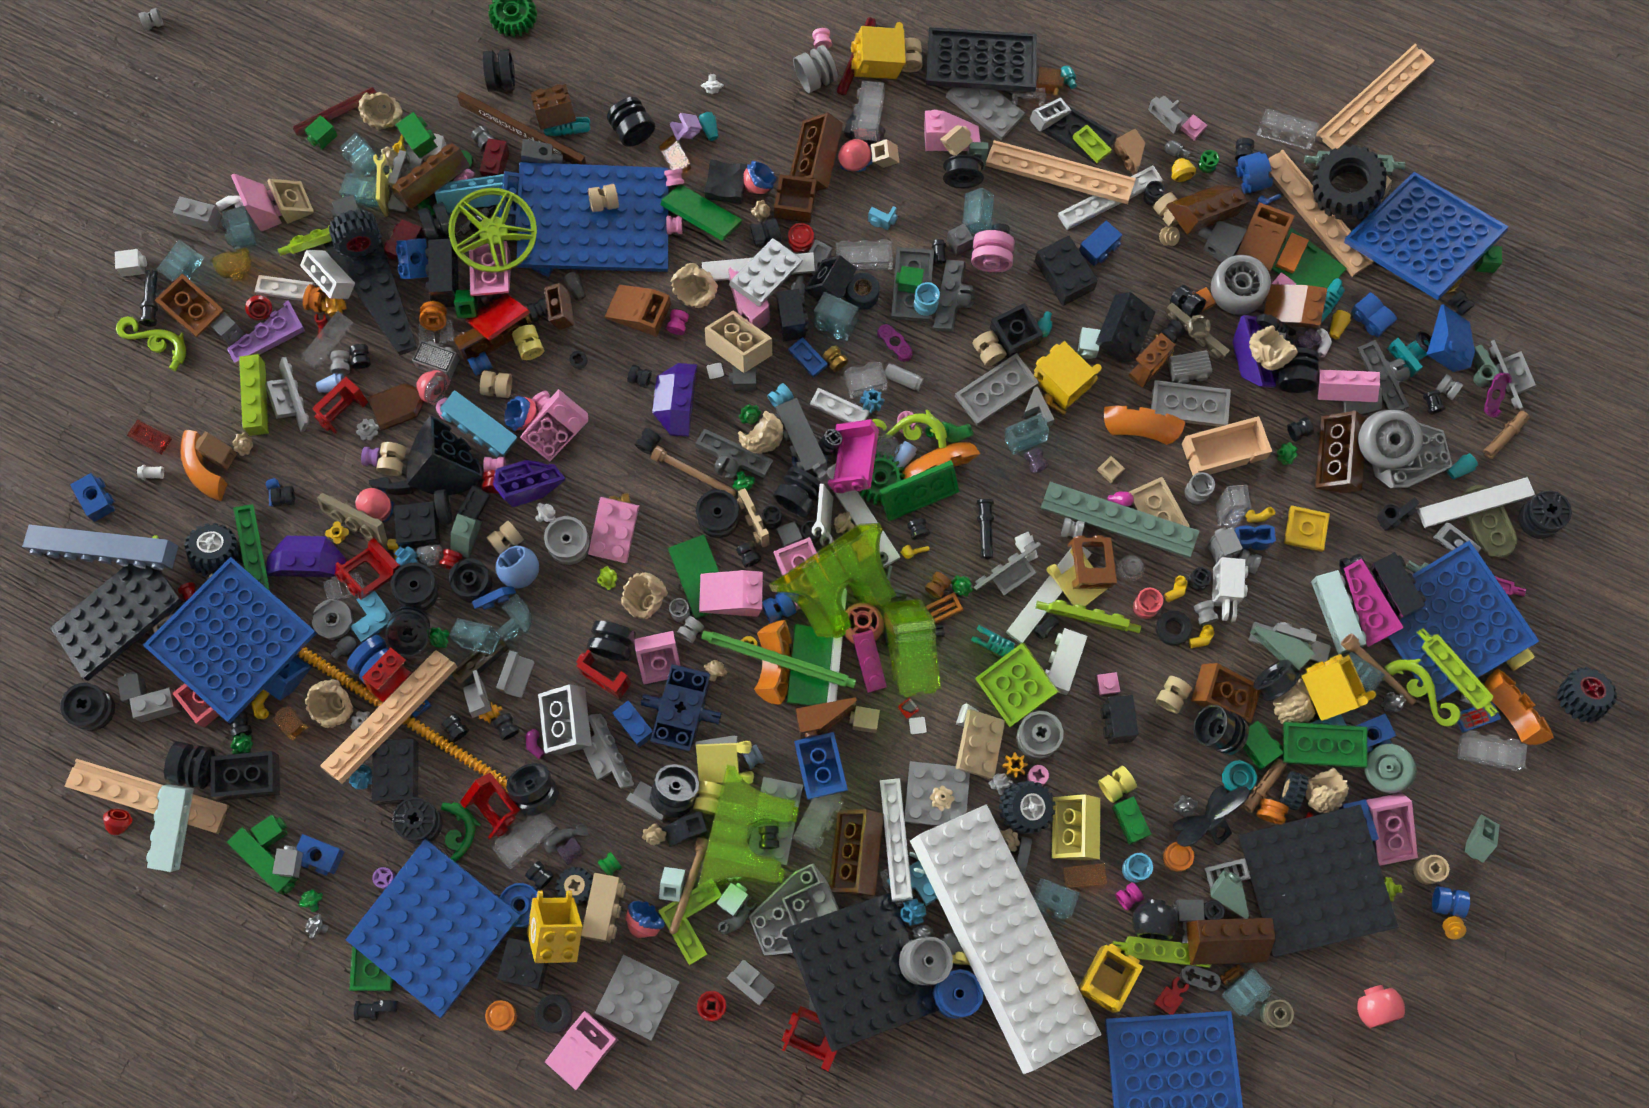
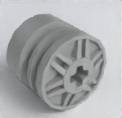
M824 45L818 46L817 50L815 48L810 50V56L805 52L793 58L796 74L807 93L821 88V82L826 86L830 82L833 83L838 80L834 60Z

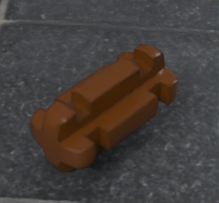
M1240 964L1225 972L1224 976H1220L1224 986H1228L1229 982L1232 983L1241 977L1240 975L1245 974Z

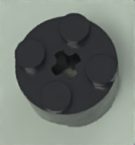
M467 558L459 563L457 562L449 573L451 588L465 602L472 603V601L489 594L492 589V576L485 565L477 559Z

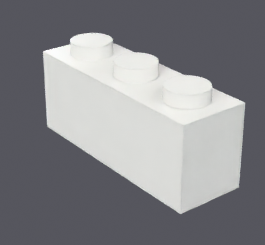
M306 250L300 265L330 299H349L355 282L326 251Z
M1064 628L1062 634L1058 633L1055 644L1058 645L1056 652H1051L1048 661L1052 663L1050 670H1045L1047 676L1058 689V693L1067 695L1070 690L1087 639L1086 635Z

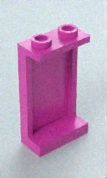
M872 419L836 424V430L842 435V443L838 448L834 479L828 480V485L835 493L871 489L879 434L878 427Z

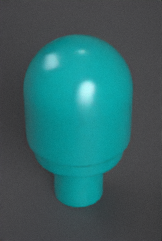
M1068 65L1063 66L1059 71L1061 80L1066 85H1069L1070 89L1076 88V74L1074 70Z
M1045 311L1043 318H1040L1037 322L1043 332L1042 338L1047 337L1052 328V321L1050 320L1052 313Z

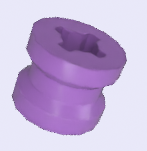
M364 447L361 455L362 465L368 466L371 464L377 467L378 459L381 458L379 455L380 448L370 449V447Z
M381 867L374 872L372 880L377 887L386 889L396 874L393 870Z

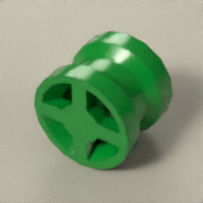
M1213 150L1204 151L1198 163L1199 169L1204 173L1213 172L1219 162L1218 153Z
M611 852L607 854L605 859L597 861L604 872L610 876H613V872L623 868Z

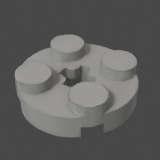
M339 600L323 601L313 612L312 626L314 630L328 640L343 637L351 629L350 626L354 624L351 609ZM331 615L333 617L337 616L336 622L334 624H328V622L330 621L329 616Z

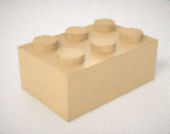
M734 310L705 327L706 345L743 373L772 356V338Z
M594 873L581 936L585 939L611 943V939H615L617 927L614 925L615 919L619 918L621 913L619 900L620 897H624L626 885L623 884L619 877Z

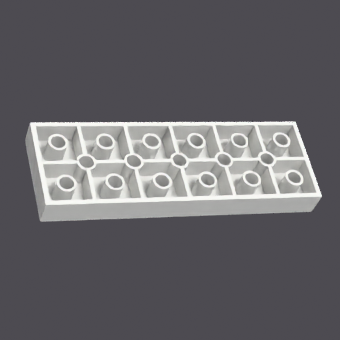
M987 804L925 831L910 840L1022 1073L1034 1071L1102 1035Z

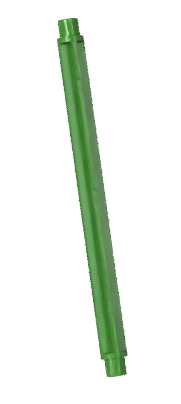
M704 630L701 639L707 640L711 644L843 687L854 688L856 680L849 678L848 675L713 631L708 632Z

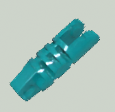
M576 117L574 122L543 129L544 135L561 136L588 132L590 130V119L588 117Z
M1339 278L1334 279L1327 288L1322 322L1334 309L1345 291Z
M981 625L977 627V630L990 637L988 643L977 636H973L971 641L1002 657L1012 651L1015 643Z

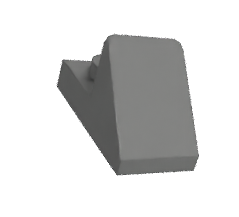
M1037 386L1033 389L1023 418L1036 413L1038 422L1040 424L1043 423L1046 429L1053 425L1054 417Z

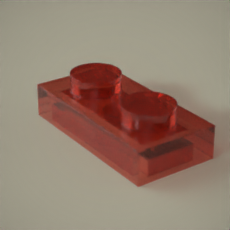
M138 419L127 434L130 439L162 455L172 440L170 436Z

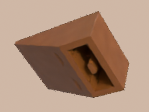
M1259 202L1237 255H1248L1258 259L1270 272L1289 234L1295 215Z
M619 285L605 318L657 337L671 306L670 295L649 288Z

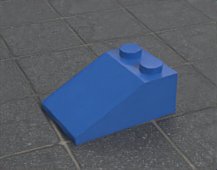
M1443 304L1440 306L1427 355L1452 372L1471 368L1475 348L1470 322Z
M834 732L794 741L807 800L848 791Z

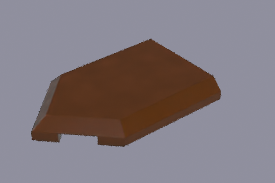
M406 383L368 397L381 431L418 417L424 403L419 396L417 388Z

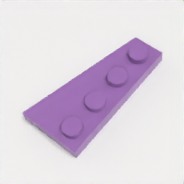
M289 300L283 303L284 307L279 311L275 310L272 312L270 318L264 323L260 322L257 324L253 332L245 334L227 349L236 366L240 365L239 356L260 355L305 331Z

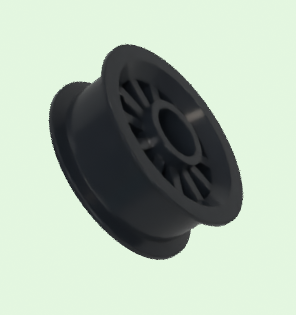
M952 156L945 160L943 168L946 171L943 181L951 187L961 189L978 186L984 180V175L981 172L984 168V163L976 156Z
M1280 660L1266 668L1256 678L1253 687L1263 693L1262 697L1265 701H1271L1288 692L1299 680L1300 673L1291 668L1290 660Z

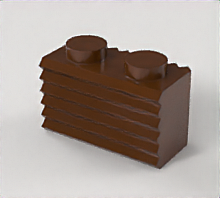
M561 283L545 287L544 297H546L545 300L547 301L548 320L559 330L573 326L574 319L570 292Z

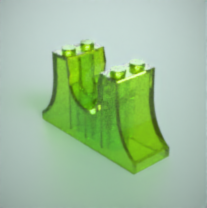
M880 523L858 524L769 584L772 592L784 594L798 604L807 616L817 636L840 638L851 627L848 613L844 610L841 600L843 590L847 585L851 587L854 596L860 603H869L873 606H886L891 602L890 599L896 596L881 562L880 538L883 529Z
M920 598L881 604L893 681H897L900 695L904 694L905 697L916 695V692L923 691L925 694L935 693L937 689H941L934 618Z
M727 765L698 889L701 892L710 893L720 885L737 881L755 882L773 887H778L779 883H783L785 869L782 868V863L770 856H760L754 853L749 847V837L756 827L763 824L792 827V822H797L799 807H796V802L768 795L753 788L743 780L735 766Z

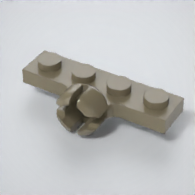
M1173 303L1167 307V318L1170 321L1173 319L1179 321L1184 326L1185 333L1195 338V341L1200 346H1206L1213 357L1216 359L1220 358L1223 361L1228 356L1230 350L1210 334L1211 324L1209 319L1206 320L1203 315H1196L1190 318Z

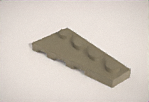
M321 493L317 497L322 512L341 524L345 522L346 526L353 533L360 532L366 537L365 541L368 542L375 538L386 551L389 550L384 524L381 520L372 518L365 512L358 511L349 504L338 501L333 496Z

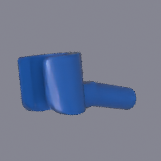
M1281 194L1269 197L1268 199L1262 195L1255 204L1258 206L1260 202L1269 205L1272 201L1281 198Z
M276 478L266 481V487L269 491V506H273L270 495L271 488H280Z

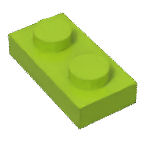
M1085 125L1073 135L1074 141L1096 163H1099L1112 151L1088 125Z

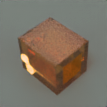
M1040 67L1036 92L1057 95L1059 88L1063 87L1064 77H1061V69Z
M290 706L281 708L273 718L274 722L291 740H294L308 728L306 723Z

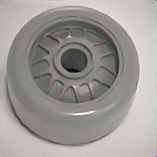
M1235 255L1229 257L1216 269L1211 281V294L1216 304L1224 311L1235 315L1249 314L1257 310L1266 299L1271 287L1270 274L1265 265L1252 256Z
M1383 410L1372 414L1365 420L1359 431L1358 443L1362 455L1371 464L1381 468L1394 469L1408 465L1417 457L1422 447L1423 434L1419 423L1410 414L1400 410ZM1392 434L1395 437L1393 444H1391L1390 437Z

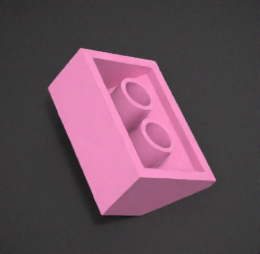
M1319 370L1318 400L1378 402L1380 372Z

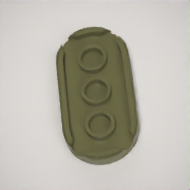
M1475 485L1467 489L1462 496L1488 488L1484 485ZM1504 506L1465 516L1476 544L1481 547L1480 551L1484 555L1493 559H1502L1514 551L1517 544V535Z

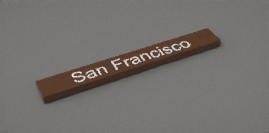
M460 91L457 95L459 104L463 108L523 139L551 144L552 153L562 154L563 160L570 164L587 165L585 156L464 92Z

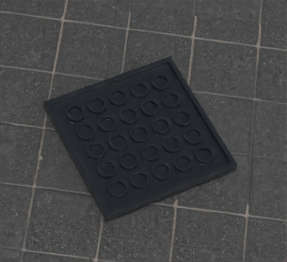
M1361 804L1238 835L1262 918H1273L1275 941L1272 947L1273 957L1399 928Z
M891 892L784 929L832 1052L939 1011L930 985H915L909 982L901 972L899 956L903 947L911 941V938L896 902H892Z

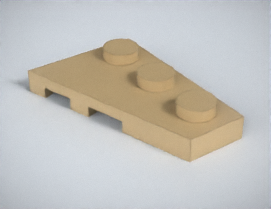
M746 489L738 491V505L741 510L745 509L746 511L745 519L748 526H753L755 530L753 536L756 543L760 542L762 547L770 545L769 533L766 528L764 529L760 516H756L755 506Z

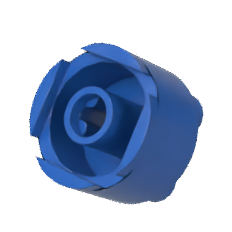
M1263 151L1238 158L1239 166L1236 167V174L1238 178H1242L1243 183H1241L1244 194L1272 187L1273 177L1269 178V172H1272L1268 157Z

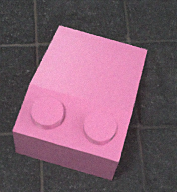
M925 111V151H948L940 139L956 125L967 127L971 132L970 137L973 142H980L979 126L945 111ZM969 145L962 151H968Z
M237 174L231 175L244 207L261 232L282 223L279 218L282 214L278 206H274L272 202L275 198L271 190L267 191L263 184Z
M503 241L506 262L509 264L511 263L510 250L507 241ZM489 244L469 250V259L484 266H496ZM495 245L494 248L498 262L502 266L503 260L500 245ZM470 267V295L480 296L509 293L511 269L504 272L491 273Z
M810 537L773 552L796 611L833 596V589Z
M741 570L701 574L699 612L758 617L762 610L763 572Z
M1403 793L1366 800L1379 837L1377 841L1373 842L1379 865L1418 858L1412 801Z

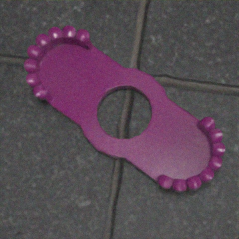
M888 324L881 325L877 331L878 338H882L886 346L897 354L899 361L908 362L911 360L913 352L911 347L905 342L904 337L897 333L892 326ZM898 337L901 343L898 346H892L890 339Z
M1508 373L1496 374L1487 392L1484 412L1489 417L1495 418L1502 413L1499 407L1505 397L1507 383H1512L1511 375ZM1499 389L1500 396L1497 399H1493V391Z

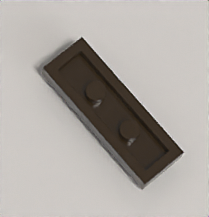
M495 633L463 660L451 675L464 688L474 679V670H477L478 674H480L505 653L509 647Z

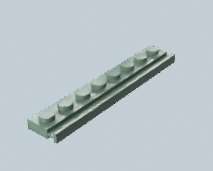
M1053 482L1049 483L1041 505L1042 510L1075 521H1083L1084 524L1187 558L1191 557L1199 534V530Z

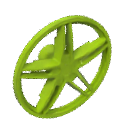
M484 188L468 194L455 206L449 220V238L455 253L467 265L480 271L491 273L504 272L518 266L530 255L536 242L537 226L532 210L522 198L504 189ZM481 196H503L490 219L468 203ZM507 197L509 198L502 217L499 218L497 215ZM512 201L520 205L526 212L531 229L505 225ZM464 206H467L483 220L479 222ZM461 211L479 231L457 244L455 223ZM508 230L531 232V235L508 233ZM478 236L480 237V240H477V241H475V242H473V243H471V244L465 246V247L462 248V249L459 248V247H461L462 245H464V244H466V243L472 241V240L475 239L476 237H478ZM530 240L523 254L507 264L503 241ZM484 244H489L496 266L491 267L478 264L469 259L464 253ZM495 245H500L503 260L502 266L499 265L494 248Z

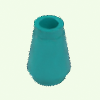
M712 112L701 114L699 116V123L708 140L718 139L716 116Z
M1470 453L1462 455L1447 470V473L1455 480L1476 470L1478 462Z

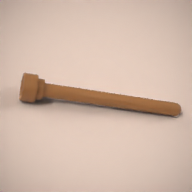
M659 445L655 447L651 455L652 460L656 462L664 461L716 489L725 490L733 496L736 495L735 489L669 456L665 449Z
M1353 633L1347 635L1342 640L1341 645L1347 651H1354L1399 695L1403 694L1409 704L1413 705L1416 703V699L1359 646V639Z
M697 838L695 843V851L697 853L670 927L671 934L678 932L704 855H707L711 850L713 843L707 839Z

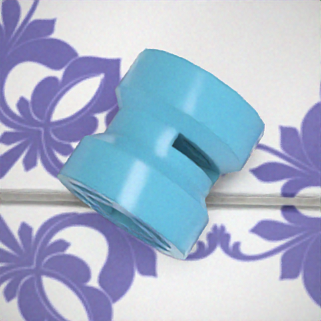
M783 383L777 387L775 392L772 391L767 395L774 407L794 398L792 392Z

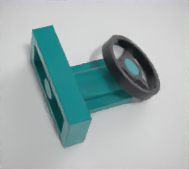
M1424 331L1418 332L1415 336L1416 340L1408 346H1405L1397 338L1387 348L1396 360L1400 358L1405 361L1404 368H1409L1411 378L1423 367L1419 361L1427 356L1429 341H1431L1432 336Z

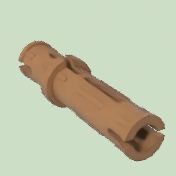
M1520 411L1511 422L1508 421L1503 431L1483 450L1484 455L1493 459L1509 440L1520 432V429L1530 419V416L1526 412Z
M1279 758L1275 760L1256 787L1251 789V793L1245 803L1241 805L1247 812L1253 813L1261 799L1267 797L1266 793L1285 768H1287V764L1283 763V760Z

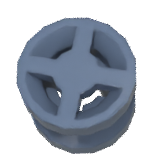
M756 744L752 746L750 753H742L750 770L758 763H765Z

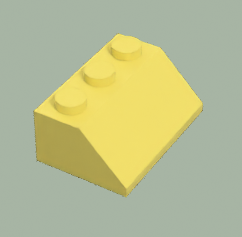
M1086 794L1053 797V801L1056 806H1053V810L1056 811L1052 821V858L1100 860V798Z

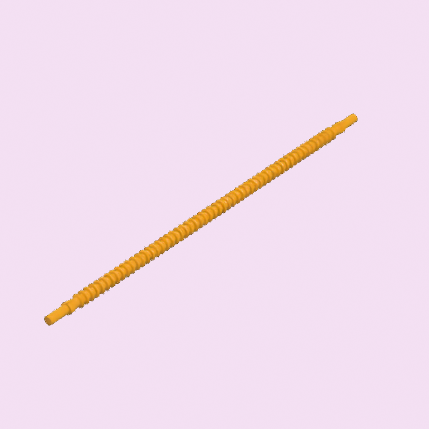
M307 647L298 653L299 658L304 657V661H308L309 664L313 663V667H318V670H322V673L327 672V676H332V679L341 682L342 686L346 685V688H350L352 692L355 691L356 695L360 694V697H364L365 701L369 700V703H374L375 707L382 704L369 693L367 687L364 688L363 684L359 685V681H354V678H350V675L345 676V672H340V669H336V666H331L330 662L326 663V660H322V657H317L316 653L312 654L313 652L311 650L308 651ZM410 715L402 723L403 725L407 724V728L412 727V731L416 730L417 734L421 733V737H426L427 741L431 740L432 744L436 743V747L440 746L441 750L445 749L446 753L450 752V756L455 755V759L459 758L460 762L464 761V765L469 764V768L473 767L475 772L478 770L479 775L491 773L508 793L506 776L501 777V773L497 774L496 770L492 771V767L487 768V764H482L481 760L478 762L477 757L472 758L473 755H468L467 751L463 752V748L458 749V745L453 746V742L449 743L448 739L444 740V736H439V733L435 734L434 730L430 731L429 726L425 727L424 723L420 724L419 720L415 721V717L411 718Z

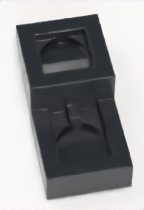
M389 477L369 480L372 488L385 491L386 494L404 495L413 493V487L407 484V480L392 483Z

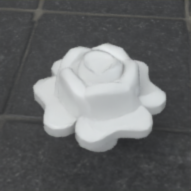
M710 74L709 80L701 84V87L711 94L718 93L719 89L724 86V84L716 80L715 74Z
M538 503L536 507L538 510L536 520L538 522L543 520L552 522L555 519L553 506Z

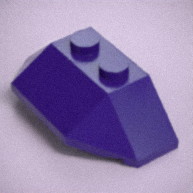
M1243 315L1240 318L1232 341L1241 377L1260 387L1273 388L1276 386L1278 369L1273 371L1265 369L1261 363L1256 362L1249 347V341L1253 334L1259 330L1261 331L1263 328L1256 323L1257 316Z
M678 363L659 374L656 378L652 413L671 436L689 437L697 365Z
M524 460L497 468L494 473L493 486L508 504L516 507L545 497L564 482L565 477L554 464L546 465L541 462Z
M286 536L267 556L266 573L267 576L337 578L335 575L336 563L339 562L342 566L346 563V558L326 536Z

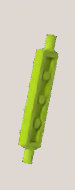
M329 226L323 230H313L305 236L298 235L293 237L288 246L278 248L280 256L288 253L295 254L332 241Z
M1055 600L1052 603L1037 601L1035 609L1044 610L1047 613L1136 633H1140L1141 625L1130 623V620L1125 619L1121 614L1108 615L1100 609L1091 611L1087 610L1083 605H1067V602L1062 600Z
M1424 627L1417 633L1425 641L1421 648L1476 710L1484 707L1491 717L1499 712L1490 703L1494 696L1438 634L1431 637Z
M1128 936L1125 942H1112L1113 945H1118L1117 947L1124 951L1127 957L1131 955L1140 960L1190 965L1188 943ZM1212 964L1193 966L1210 968Z

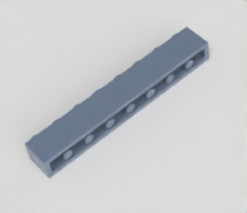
M37 525L28 526L22 546L34 556L47 554V556L52 558L64 556V558L69 560L81 558V560L86 562L98 560L104 564L116 562V564L121 566H128V564H133L139 568L151 566V568L156 570L172 569L178 550V545L165 539Z

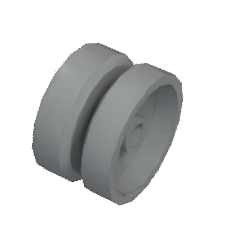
M569 516L559 517L550 522L545 529V545L555 561L565 565L579 563L588 554L590 538L585 526L578 519Z
M1036 711L1030 713L1023 719L1017 730L1016 741L1019 749L1024 755L1032 759L1041 760L1050 757L1056 752L1063 740L1064 731L1062 724L1055 715L1049 712Z
M936 937L917 938L909 941L903 947L899 956V966L902 974L909 982L915 985H933L942 982L949 976L953 965L950 948L944 941Z

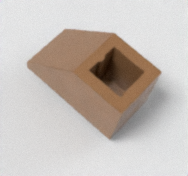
M1136 129L1118 137L1114 146L1116 155L1122 158L1126 169L1131 171L1133 175L1138 172L1145 146V141Z
M206 431L196 442L195 448L207 461L228 470L237 455L230 446Z

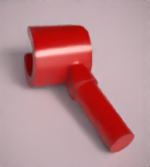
M316 314L314 319L319 330L318 341L323 342V330L328 325V320L324 314V318L319 321V316Z

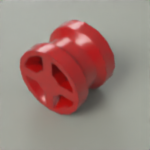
M444 549V556L440 560L439 565L451 570L462 559L463 555L450 549Z

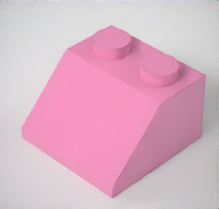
M673 631L634 640L643 684L667 680L671 664L681 666Z

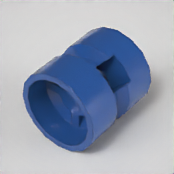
M786 590L776 594L774 599L770 597L762 601L763 611L770 624L781 621L783 616L787 618L796 614L795 606ZM775 604H777L780 609V612L778 613L776 612L773 606Z
M1442 886L1435 888L1432 897V910L1434 913L1447 915L1450 912V915L1460 918L1467 916L1470 906V895L1467 891L1454 890L1452 892L1450 888Z

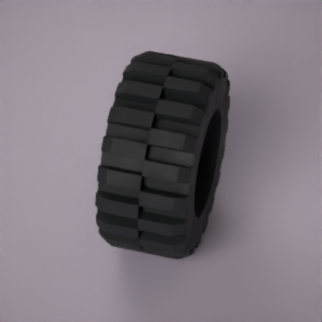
M1344 145L1341 146V149L1337 150L1334 148L1330 150L1329 155L1325 154L1321 157V161L1316 164L1315 171L1313 172V193L1318 207L1321 210L1325 209V214L1328 216L1333 214L1335 219L1339 220L1342 217L1346 218V220H1352V217L1360 219L1363 218V214L1369 215L1372 213L1373 207L1377 208L1384 198L1387 181L1386 168L1382 159H1377L1378 154L1374 151L1370 153L1369 148L1364 146L1361 149L1358 148V145H1352V147ZM1354 172L1362 175L1368 183L1358 192L1342 193L1336 190L1331 185V182L1342 173Z

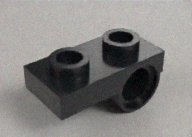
M1414 497L1400 509L1394 504L1386 505L1377 515L1380 526L1385 531L1390 527L1395 529L1402 523L1401 518L1404 516L1409 518L1417 511L1415 507L1420 502ZM1385 512L1390 513L1392 518H1388Z

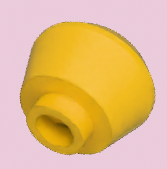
M1181 158L1174 162L1175 164L1172 166V179L1176 182L1189 180L1195 175L1196 168L1189 160Z

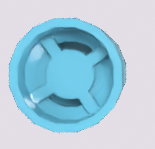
M925 282L916 289L914 308L921 315H932L938 308L940 292L935 284Z
M1143 853L1131 855L1122 865L1124 877L1133 883L1145 880L1153 871L1152 860Z

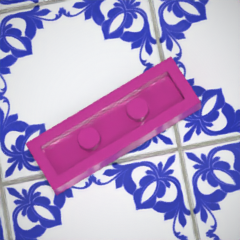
M872 630L852 635L867 692L887 687Z

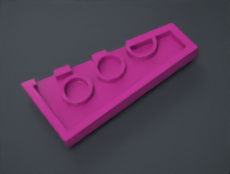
M1363 559L1344 568L1360 624L1366 635L1367 647L1404 628Z

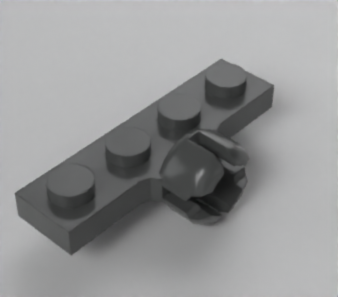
M946 260L933 327L935 331L953 332L958 309L970 308L974 305V301H971L975 299L973 286L962 284L966 267L965 261Z
M1376 340L1358 347L1357 351L1367 371L1380 372L1382 400L1387 410L1403 411L1408 409L1409 404L1399 387V384L1408 380L1410 376L1409 368H1404L1405 361L1399 358L1388 362Z
M706 429L702 431L695 443L696 448L718 458L714 466L715 471L720 476L723 475L724 471H727L725 478H733L739 469H745L765 478L773 464V459L748 451L742 445Z

